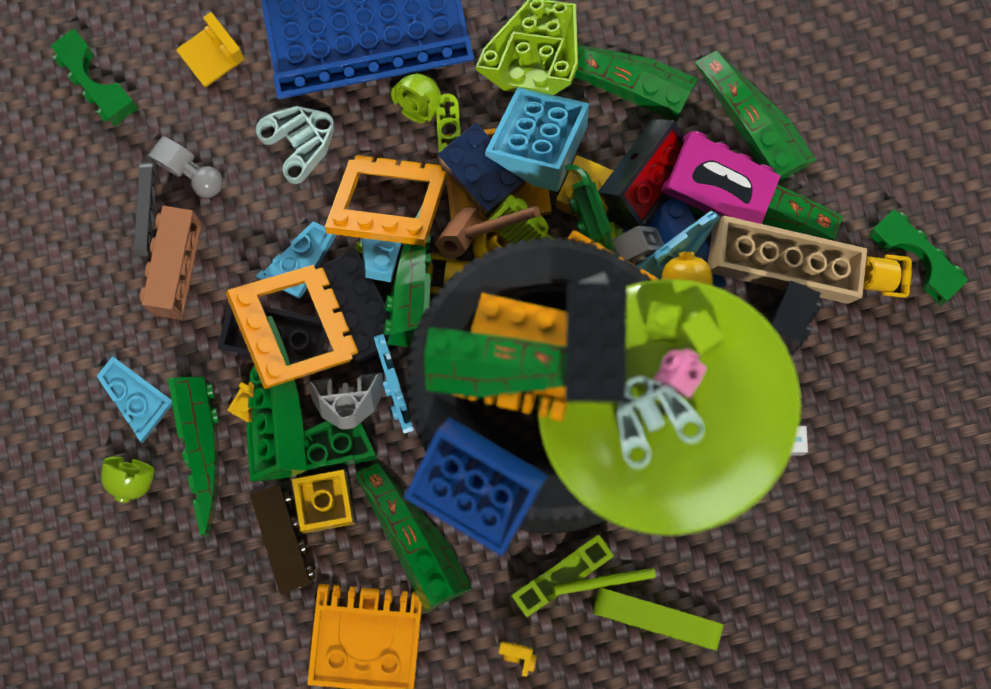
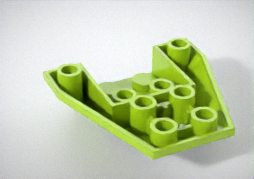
M527 0L483 48L476 65V70L504 91L515 92L517 87L555 95L571 85L578 68L576 4L551 0Z

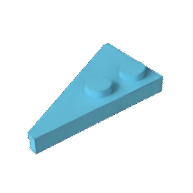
M713 211L708 212L636 266L661 280L662 271L666 263L673 258L679 257L681 252H693L695 255L721 217Z
M384 334L374 336L387 381L383 382L387 397L392 395L394 405L390 406L395 420H400L403 433L413 431L411 417Z

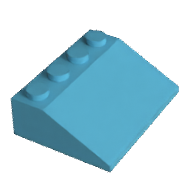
M517 87L485 151V156L533 186L558 192L567 173L565 165L571 164L588 127L589 103Z

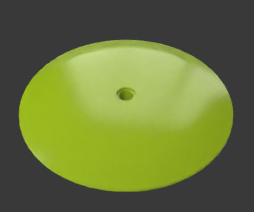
M661 279L640 282L627 286L626 384L629 380L638 376L656 381L654 377L660 369L664 357L671 349L682 352L684 349H688L695 353L681 333V326H679L675 344L647 338L645 329L652 302L681 307L682 317L680 325L683 324V319L695 311L699 314L706 310L725 337L724 346L704 359H698L707 369L691 397L679 395L702 420L704 426L702 439L694 444L683 442L679 438L673 424L670 423L666 413L661 410L662 404L659 399L654 402L665 425L656 431L649 432L639 409L634 410L651 453L650 462L641 469L629 466L624 457L617 413L620 404L569 403L563 422L550 419L555 400L553 398L548 417H540L539 413L540 430L547 454L559 477L568 489L596 514L622 527L643 533L658 535L695 533L721 525L744 513L757 503L779 478L790 458L799 429L801 410L798 379L790 355L776 331L754 308L738 297L722 289L695 281ZM638 383L631 388V394L635 398H640L647 394L648 389L644 384ZM539 394V409H540V405H541L542 400H543V397H544V395H540V394ZM693 422L686 423L682 428V433L686 437H695L699 433V427ZM635 447L629 453L631 461L636 463L642 462L646 457V451L641 447Z

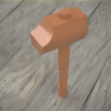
M466 207L450 220L434 244L443 258H457L467 250L476 236L500 228L504 229L506 226L519 222H527L529 219L539 217L540 211L538 207H532L526 210L522 209L510 215L484 221L477 208Z

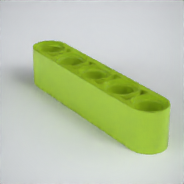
M599 588L592 614L715 651L718 650L724 627L723 624L604 588Z

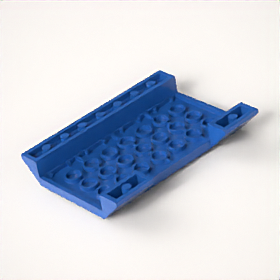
M261 0L278 99L474 61L461 0Z

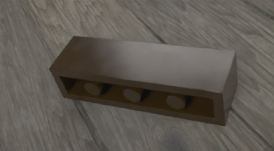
M279 484L250 494L280 595L284 596L314 586L312 579L316 578L312 564H307L304 554L308 553L304 539L299 540L297 529H300L299 521L296 514H291L289 507L290 504H293L289 490H284L283 486Z

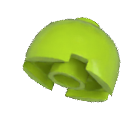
M412 73L406 75L392 88L391 97L394 104L399 103L403 108L401 113L410 120L417 123H425L426 120L430 122L436 115L441 92L433 78L419 73Z
M124 457L105 458L101 469V482L104 489L114 496V500L128 503L130 499L140 498L148 492L155 473L151 465L132 459V463L123 462Z

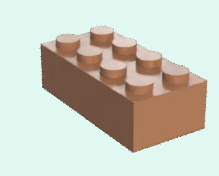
M162 206L161 213H158L155 225L158 229L156 238L153 237L151 240L150 251L152 252L151 262L146 264L145 276L147 281L146 286L141 289L140 302L153 316L183 320L202 222L193 210Z

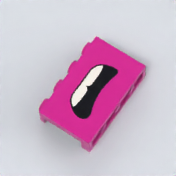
M691 131L684 135L682 139L684 144L670 178L663 183L660 191L706 214L713 211L721 218L728 216L762 224L780 175L774 173V169L767 165H758L752 162V159L745 154H736L730 151V148L723 143H714L708 140L707 136L701 132Z

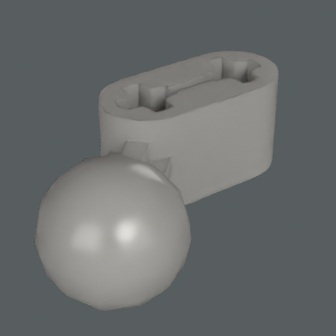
M165 136L161 137L147 155L157 165L177 177H180L182 174L189 177L194 192L201 197L210 198L216 196L223 187V178L217 169L209 166L200 168L192 162L195 158L192 153Z

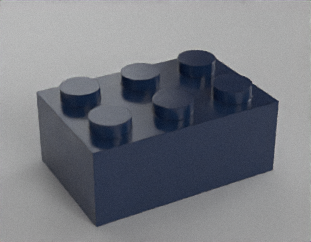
M476 122L437 154V162L487 218L510 194L514 195L522 189L526 181L485 156V151L491 138Z

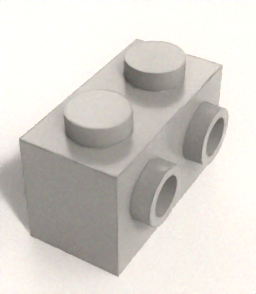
M637 226L612 239L615 246L613 247L614 253L619 254L620 257L627 259L634 265H638L643 260H646L647 257L664 245L658 229L654 227Z

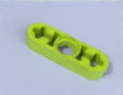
M452 94L441 95L436 110L439 152L448 146L447 143L453 142L461 135L459 104L457 98ZM447 101L452 105L450 107L451 118H446V112L443 108ZM445 125H454L456 127L455 134L445 136L442 133Z

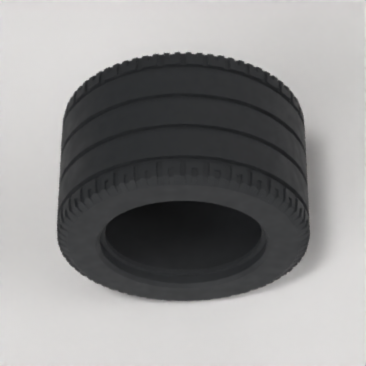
M549 237L530 239V242L518 241L517 243L507 244L506 248L502 249L498 247L491 252L483 254V258H475L462 268L463 271H457L444 284L445 288L439 289L429 303L430 308L425 309L418 324L419 328L414 333L410 348L411 354L408 356V378L406 382L409 408L416 432L425 452H427L437 430L449 418L482 436L467 412L466 397L462 398L453 394L426 390L424 355L429 328L471 332L482 293L567 312L568 282H580L605 272L609 283H627V286L640 282L652 281L646 273L642 274L640 272L641 269L630 263L627 259H620L619 254L612 253L605 248L600 250L595 244H587L582 241L575 243L573 239L554 238V240H549ZM531 465L548 475V478L518 530L543 534L567 533L569 531L575 532L589 528L607 520L584 505L564 484L554 467Z

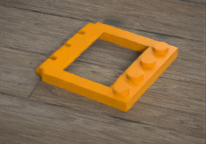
M356 155L355 159H349L325 224L326 233L426 246L447 179L446 171H444L441 165L426 163L425 167L422 168V163L402 160L399 166L398 160L377 158L376 163H374V157ZM360 174L430 182L419 217L410 218L348 210Z
M314 265L232 288L225 293L264 389L350 362L352 355L359 352L352 335L343 336V334L350 331L343 313H333L340 306L333 289H323L330 285L324 268L315 269ZM306 283L334 351L286 366L258 297Z

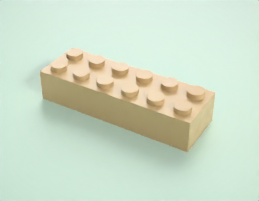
M723 216L712 229L708 264L712 269V274L783 290L792 280L820 292L819 298L849 304L862 298L867 248Z

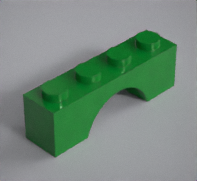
M74 28L50 45L56 53L52 56L61 68L66 66L70 72L66 75L75 86L81 84L85 89L81 93L90 104L95 102L99 108L96 112L104 122L110 120L115 127L138 110L135 103L118 82L103 85L90 79L89 66L94 53Z
M893 209L868 234L885 253L893 250H906L915 254L922 261L926 271V280L922 289L940 306L946 303L969 281L965 277L964 271L956 265L953 266L946 259V254L940 248H935L928 241V237L924 232L919 229L916 230L910 224L909 218L902 212Z

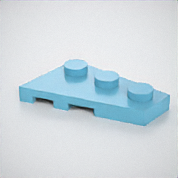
M313 221L291 242V246L281 255L278 254L272 260L273 263L264 271L261 270L255 277L263 280L314 265L315 269L319 268L336 235L327 234L324 226ZM304 283L281 291L301 300L307 286Z
M360 238L365 277L391 282L403 243Z
M113 356L97 375V378L115 402L139 441L143 443L172 406L171 399Z

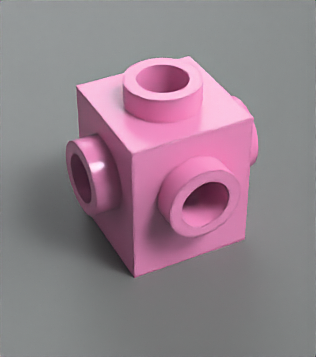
M671 349L664 357L654 379L659 383L671 386L677 394L690 398L695 388L700 384L707 367L698 361L700 357L696 353L688 349H684L683 352Z

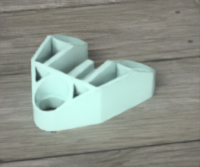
M295 106L271 113L260 119L256 126V133L259 140L266 145L274 144L285 136L288 138L296 151L284 162L283 173L288 182L299 184L305 180L327 154L335 124L332 117L326 112ZM326 119L330 122V126L325 130L317 129V122ZM265 127H273L275 132L270 138H265L261 135ZM299 166L302 171L298 177H290L288 175L289 168Z
M640 376L632 378L626 384L625 404H620L617 411L624 457L628 465L635 469L644 468L651 460V453L645 440L644 432L634 413L636 409H639L649 432L656 431L665 425L654 402L659 399L670 423L673 424L679 438L683 442L694 444L699 442L704 435V426L700 417L671 386ZM638 383L644 384L648 389L647 394L640 398L633 397L631 388ZM689 422H693L699 427V433L692 438L686 437L682 433L683 426ZM641 447L646 451V457L642 462L636 463L629 458V453L633 448Z

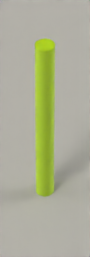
M654 568L557 584L553 585V593L556 596L656 578V572Z

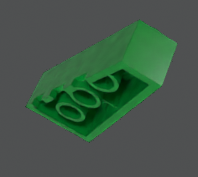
M326 421L304 431L307 463L306 471L300 474L378 459L362 422L354 428L341 429Z

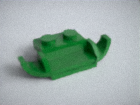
M572 164L565 165L566 172H574L580 179V182L571 186L573 191L571 193L572 199H569L572 213H577L580 223L577 224L579 233L593 240L594 243L601 242L603 247L611 251L612 239L610 232L612 230L595 181L592 182L588 173L581 167Z

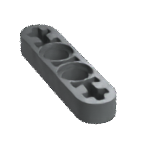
M141 162L139 168L134 251L138 257H150L151 255L150 245L153 238L157 180L155 162Z

